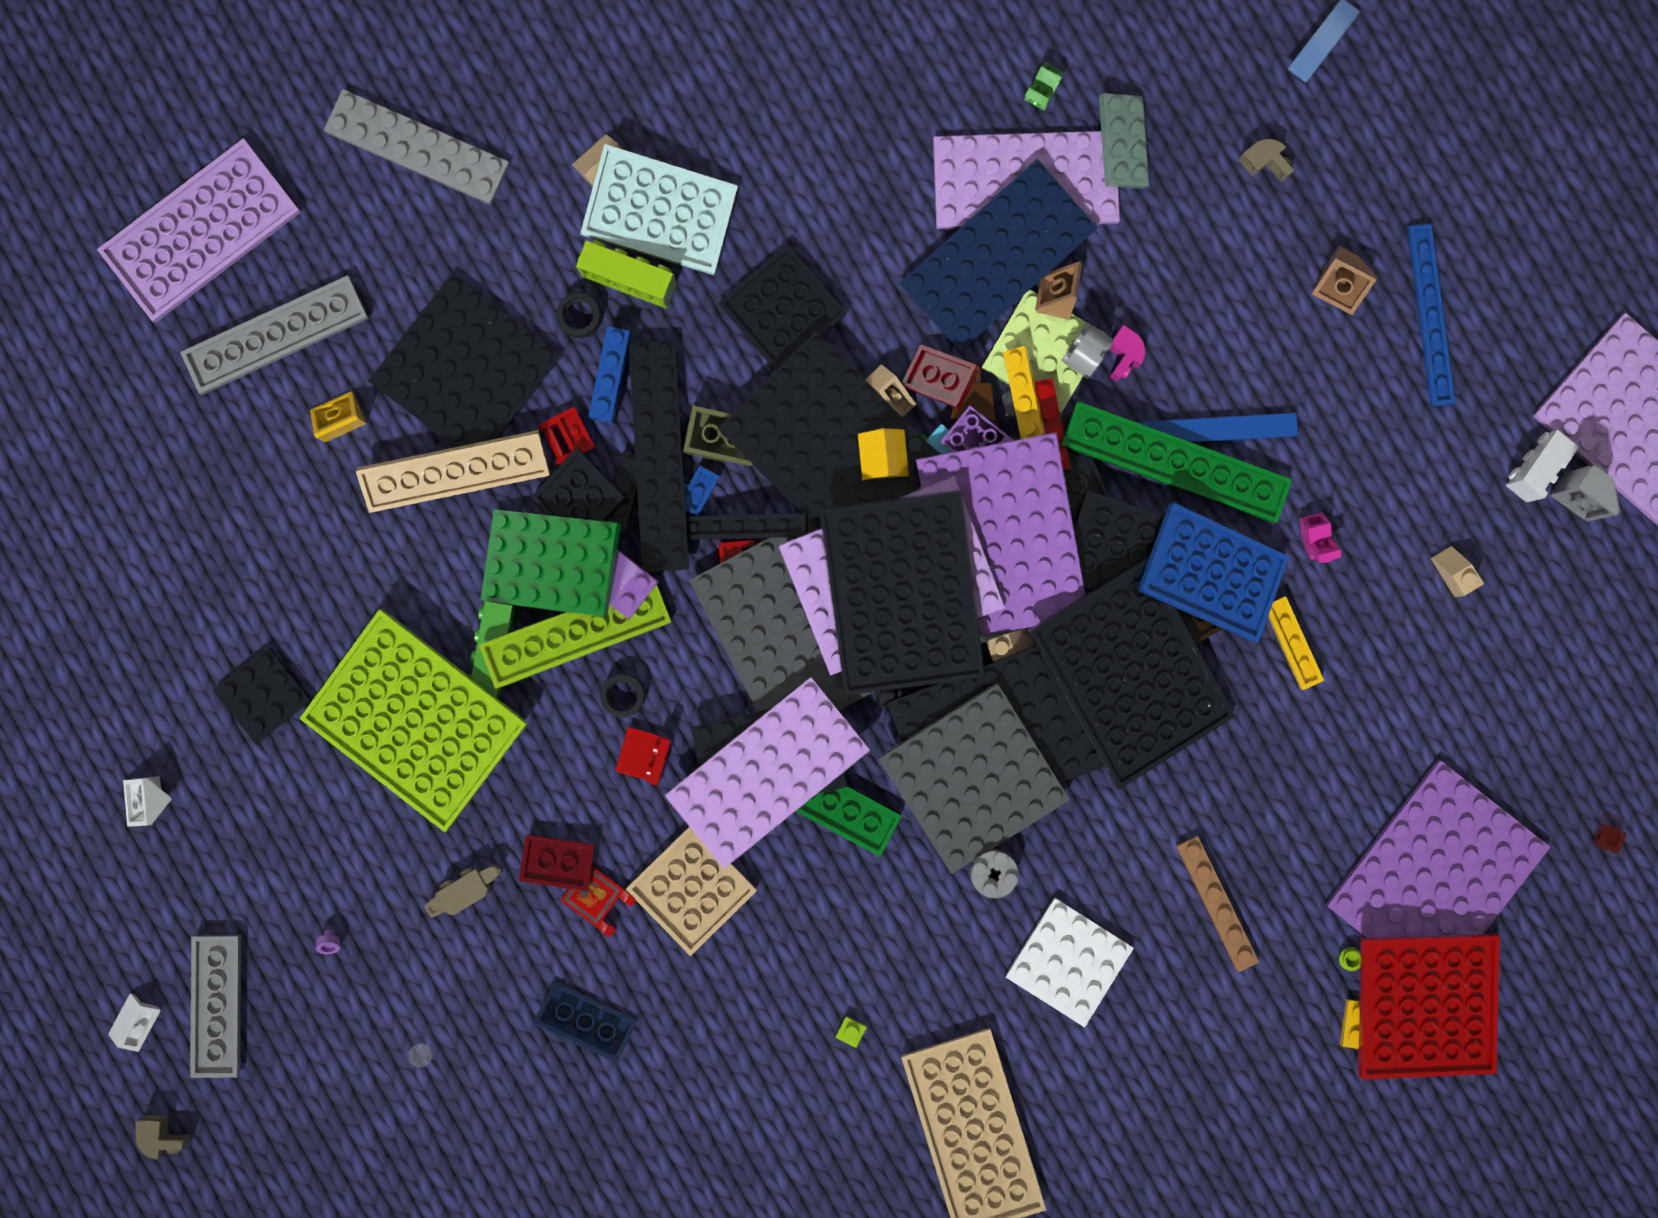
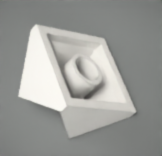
M160 776L123 780L127 826L152 825L172 799L161 790Z

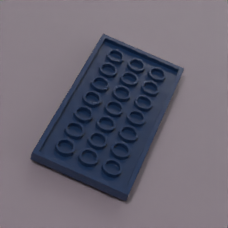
M1036 159L899 284L956 349L961 352L1096 231L1098 227L1043 164Z

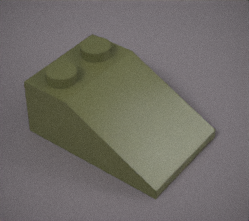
M698 406L691 408L683 454L752 466V463L718 431V427L732 414Z

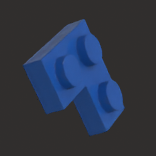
M699 465L690 484L684 483L687 512L695 516L700 515L720 476Z

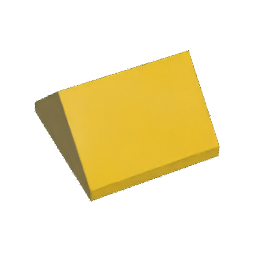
M352 391L310 410L314 436L323 442L330 441L367 424Z
M880 429L858 434L862 481L909 476L904 430Z

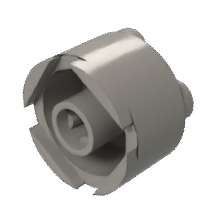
M1086 322L1078 333L1077 338L1072 341L1066 350L1067 352L1061 361L1088 379L1102 361L1106 353L1105 350L1108 351L1114 340Z
M991 849L986 851L971 863L969 871L971 882L978 892L987 898L1004 897L1018 883V869L1015 862L1001 850ZM992 868L996 871L999 870L997 877L994 879L992 876L988 877L991 874L990 869Z

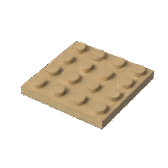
M690 827L626 888L636 901L690 956L757 891L732 863L723 868Z

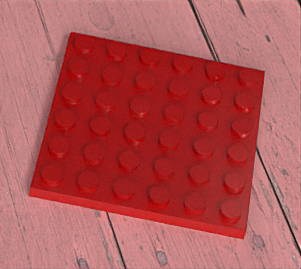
M1497 934L1361 938L1358 1077L1361 1079L1497 1074L1500 936Z

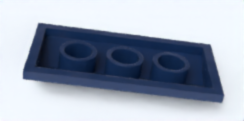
M554 981L533 1024L617 1064L638 1020Z

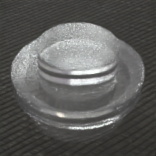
M423 1043L414 1045L408 1054L410 1063L415 1067L428 1065L432 1059L430 1047Z

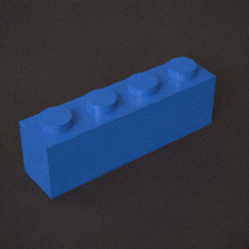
M609 326L606 328L589 412V418L592 421L615 425L629 356V343L632 342L633 337L629 330Z

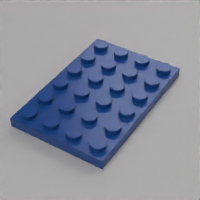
M1169 503L1138 591L1245 639L1259 643L1289 556L1180 505Z

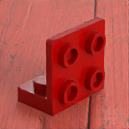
M631 727L627 728L615 769L616 772L647 780L650 784L659 785L673 739Z

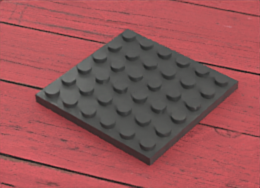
M997 683L877 757L951 874L974 861L980 854L993 849L1070 800Z

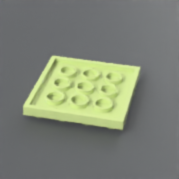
M1029 290L1024 294L981 369L1009 384L1003 352L1027 346L1034 381L1053 378L1059 412L1061 414L1083 377L1064 364L1061 359L1072 341L1077 338L1078 333L1086 322L1071 314L1068 320L1037 313L1035 307L1038 294Z

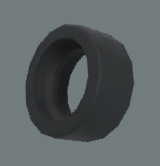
M577 292L567 295L559 303L557 320L568 335L575 338H587L600 327L602 313L594 298L588 294ZM574 303H586L592 309V321L585 328L577 329L567 322V309Z
M617 674L605 681L601 688L600 698L602 706L608 713L615 717L624 718L632 716L641 710L645 703L646 693L643 684L638 678L629 674ZM628 682L635 688L637 697L635 703L630 708L618 709L611 703L609 697L610 690L615 684Z

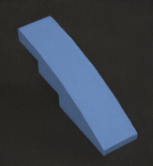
M1340 0L1288 70L1304 82H1307L1360 11L1346 0Z

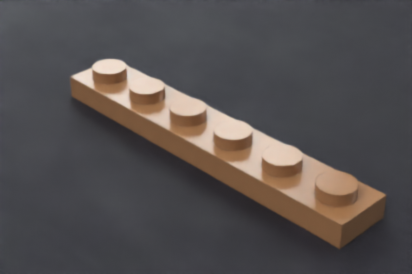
M1194 836L1175 845L1236 971L1239 973L1259 963L1199 837Z

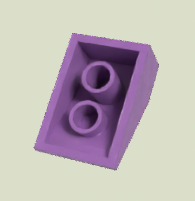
M618 549L609 605L630 619L658 584L659 580Z

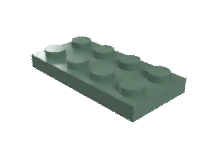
M1101 94L1099 96L1105 186L1145 189L1149 187L1143 96Z

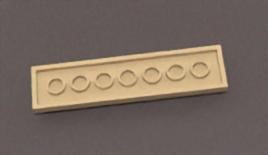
M539 430L358 467L356 468V474L368 511L371 513L550 476V470Z

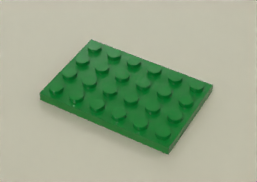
M494 509L480 600L607 617L621 524Z

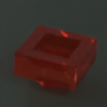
M1601 823L1593 845L1618 855L1627 833Z

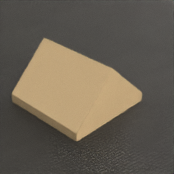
M606 134L572 164L592 187L604 144L622 149L617 142Z

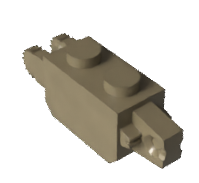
M491 865V867L483 871L480 867L475 870L470 867L460 873L461 878L453 882L450 879L439 886L441 890L435 893L436 897L424 906L429 916L432 918L444 912L455 915L490 894L492 888L490 882L501 876L502 870L500 865Z

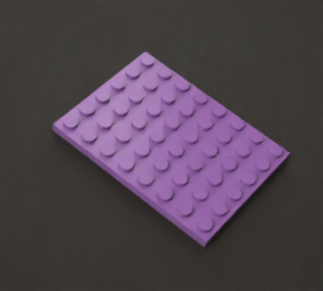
M1056 433L916 460L922 489L955 477L1005 608L977 618L979 636L1033 627L1085 595Z
M1437 760L1325 906L1366 938L1484 934L1550 849V846L1445 763Z

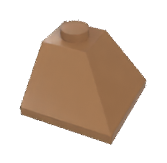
M1338 246L1326 264L1312 294L1353 315L1377 280V277L1358 255Z

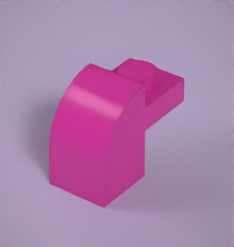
M1125 325L1120 328L1113 338L1114 342L1109 349L1122 358L1110 375V378L1116 382L1121 377L1125 379L1133 368L1130 364L1138 368L1145 357V346L1142 339Z
M1322 512L1300 518L1302 539L1311 560L1316 559L1318 563H1327L1341 558V549L1332 539L1331 523Z

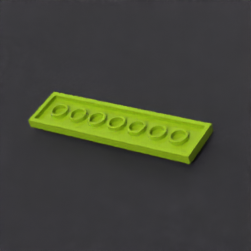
M656 585L630 619L626 618L611 605H609L607 617L566 612L480 644L479 647L495 689L670 624L671 620Z

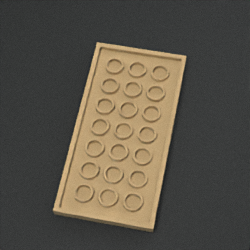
M990 1028L901 1055L950 1217L1022 1218L1045 1211L1046 1207Z

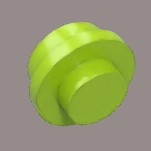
M1352 947L1343 949L1339 955L1341 967L1347 971L1359 969L1360 951Z

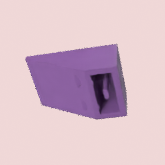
M969 406L941 440V443L951 452L1014 440L973 407Z

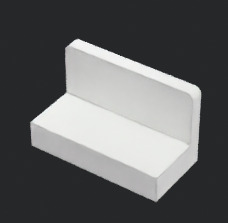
M129 994L109 1032L110 1038L118 1048L139 1052L161 1010L158 1006L142 1003L136 995Z

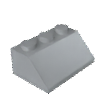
M1591 465L1564 473L1550 493L1551 497L1587 522L1616 516L1620 512L1614 478L1608 475V471L1600 465Z

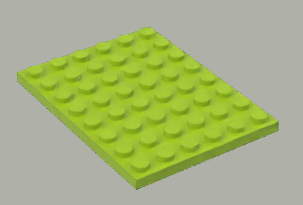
M384 609L378 610L299 718L443 832L449 830L528 724L521 716Z

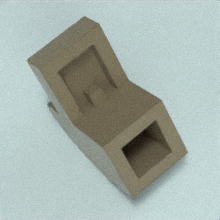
M1273 139L1258 141L1239 158L1240 163L1252 177L1268 166L1282 183L1294 171L1289 159L1281 156L1286 146Z
M144 1115L136 1120L135 1136L137 1146L144 1155L152 1159H159L166 1153H180L190 1145L191 1135L167 1134L168 1116Z

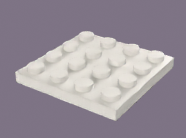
M1054 897L1005 977L1085 1027L1134 948Z

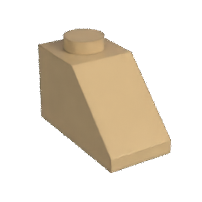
M880 365L865 379L902 417L916 405L896 375L883 365Z
M1452 546L1431 557L1454 597L1465 596L1484 584L1473 565Z
M1025 628V632L1021 629L985 642L991 662L1035 646L1028 628Z

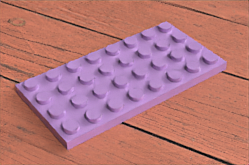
M1101 131L939 136L933 138L936 229L961 228L1036 159L1043 164L1094 224L1119 223L1118 187L1105 186Z
M243 138L97 250L151 321L156 323L292 220L301 211Z
M810 677L668 792L665 797L720 865L725 868L869 752L870 749Z

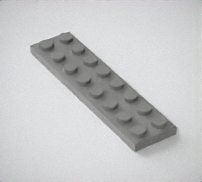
M342 89L324 128L327 134L489 205L493 204L510 166V163L506 160Z
M347 275L180 353L198 393L203 395L367 320L369 317L351 278Z

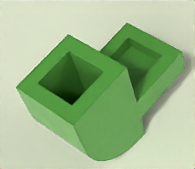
M1045 62L1041 66L1033 84L1029 87L1025 100L1045 110L1065 72Z

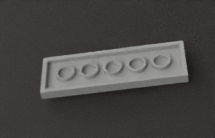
M194 935L191 937L190 1078H237L240 1076L241 935Z

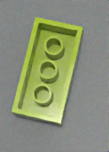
M593 240V243L585 242L576 265L581 276L666 309L677 285L670 268L663 265H658V267L652 266L648 260L637 256L636 259L628 257V253L621 249L615 248L614 251L607 249L604 243Z

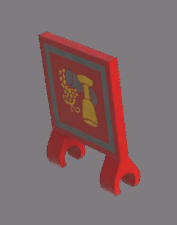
M592 866L589 891L568 889L560 900L608 937L614 934L616 928L603 919L617 899L620 898L628 906L636 903V899L627 890L594 866Z

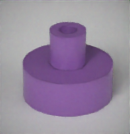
M325 930L324 935L316 939V951L321 954H334L340 950V938L333 935L332 930Z

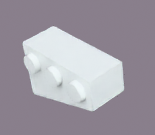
M1559 430L1549 433L1545 432L1537 440L1539 445L1523 457L1525 462L1521 467H1516L1508 476L1510 480L1506 486L1526 503L1543 499L1547 496L1546 487L1550 482L1554 484L1559 477L1556 474L1561 468L1564 469L1579 448Z

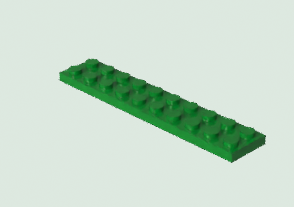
M1079 401L1075 403L1061 445L1272 523H1278L1292 483L1290 478Z

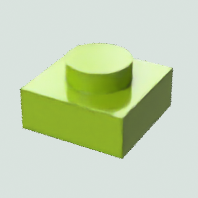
M846 1015L835 1038L857 1048L867 1026Z

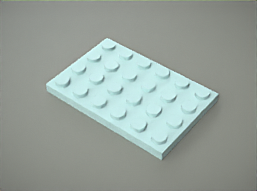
M604 144L580 235L714 275L738 186Z

